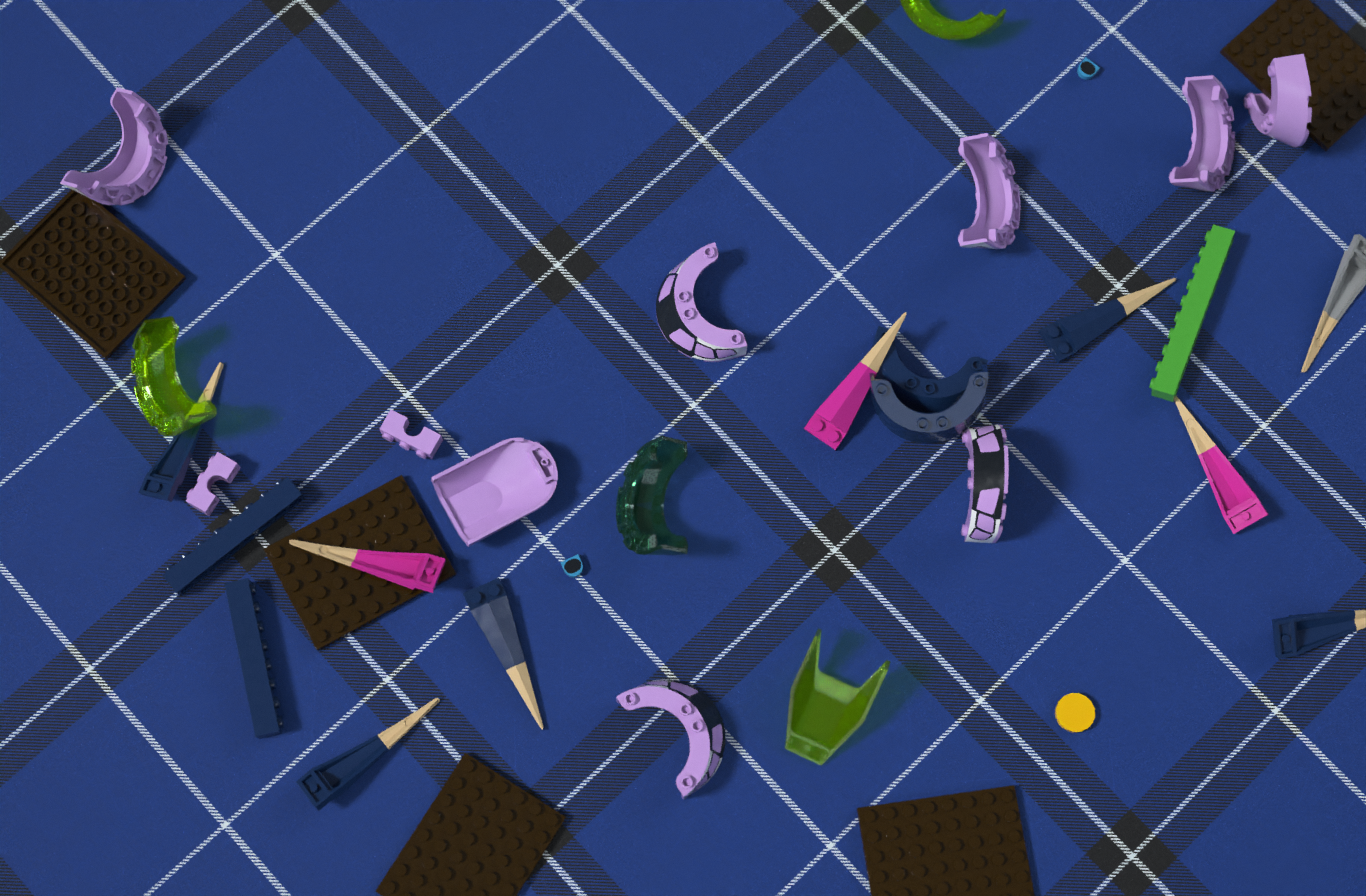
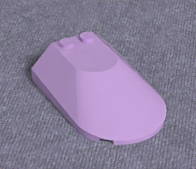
M510 438L431 477V481L458 535L470 547L543 507L550 500L556 489L558 471L552 455L544 446L536 441L533 442L524 438Z

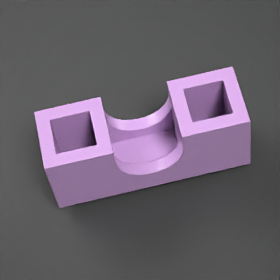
M390 410L380 427V432L383 434L382 437L390 442L393 440L398 442L399 446L409 451V449L416 451V455L423 459L427 457L433 459L443 441L442 436L425 426L419 435L409 436L406 434V429L409 425L408 418Z
M217 452L215 456L213 455L209 459L205 472H201L198 476L196 486L187 493L186 502L195 509L210 516L220 501L216 495L211 493L212 484L218 480H224L231 484L241 467L235 461Z

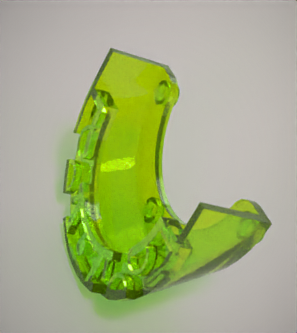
M900 0L905 13L917 27L930 35L948 40L973 39L987 35L1002 24L1007 11L1003 9L996 17L992 14L985 15L980 12L968 20L955 21L938 13L929 0Z
M173 316L144 320L135 336L132 347L135 350V358L131 359V371L136 376L137 386H134L139 406L148 423L152 427L156 426L158 433L163 436H177L210 421L217 415L216 407L210 400L201 403L193 401L181 385L175 364V345L179 326L175 323Z

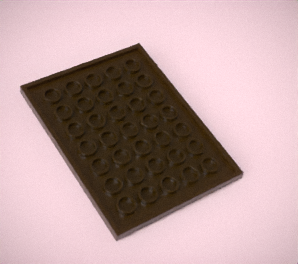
M1277 0L1220 51L1234 67L1270 100L1271 77H1269L1267 69L1274 58L1304 54L1311 87L1308 107L1312 108L1311 122L1307 123L1308 136L1324 151L1331 148L1366 115V52L1310 0Z
M73 190L61 199L0 260V268L106 360L186 280L182 273L100 203Z
M402 475L264 548L270 563L317 651L427 591L417 588L412 590L293 546L289 543V540L360 550L428 553L446 559L436 586L457 575Z
M465 753L383 878L376 892L382 896H517L566 817Z
M1014 785L856 809L871 896H1035Z

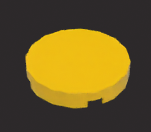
M1070 693L1063 696L1057 703L1055 718L1058 724L1071 733H1080L1092 725L1095 718V708L1091 700L1085 695Z

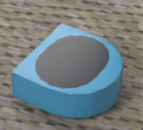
M1085 57L1078 66L1077 73L1080 78L1088 80L1094 77L1100 67Z
M578 554L560 562L567 576L575 578L581 575L583 565Z

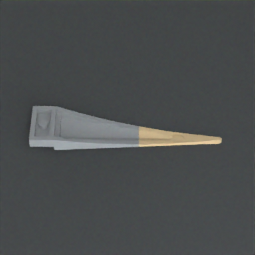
M1360 234L1354 235L1348 250L1344 251L1301 372L1308 370L1331 331L1366 285V239Z

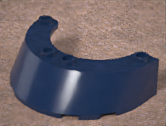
M878 326L871 349L889 329ZM894 339L875 379H886L889 381L897 398L910 409L924 413L939 412L947 409L959 400L965 391L969 376L974 372L981 371V365H986L988 360L980 357H971L952 376L943 379H926L915 375L903 365L898 357Z
M983 364L981 365V371L974 372L969 376L965 391L956 403L939 412L924 413L912 410L904 405L895 395L889 381L886 379H875L874 374L869 373L873 406L882 423L897 436L922 444L947 441L965 431L975 421L983 407L988 384V370L986 365Z

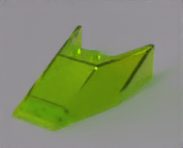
M818 628L790 689L785 749L821 766L864 723L888 672L890 661L886 660L860 687L856 688L819 670L822 630Z

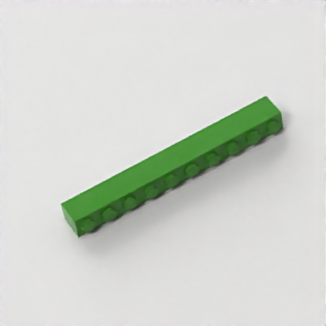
M1213 225L1211 231H1207L1204 241H1207L1206 245L1200 249L1198 255L1200 261L1195 263L1192 271L1194 277L1189 279L1186 287L1188 290L1187 296L1183 295L1180 306H1182L1181 312L1177 311L1175 315V328L1171 327L1169 331V344H1165L1163 347V360L1157 363L1155 370L1158 372L1157 376L1151 379L1149 388L1152 389L1151 396L1174 402L1231 249L1235 230Z

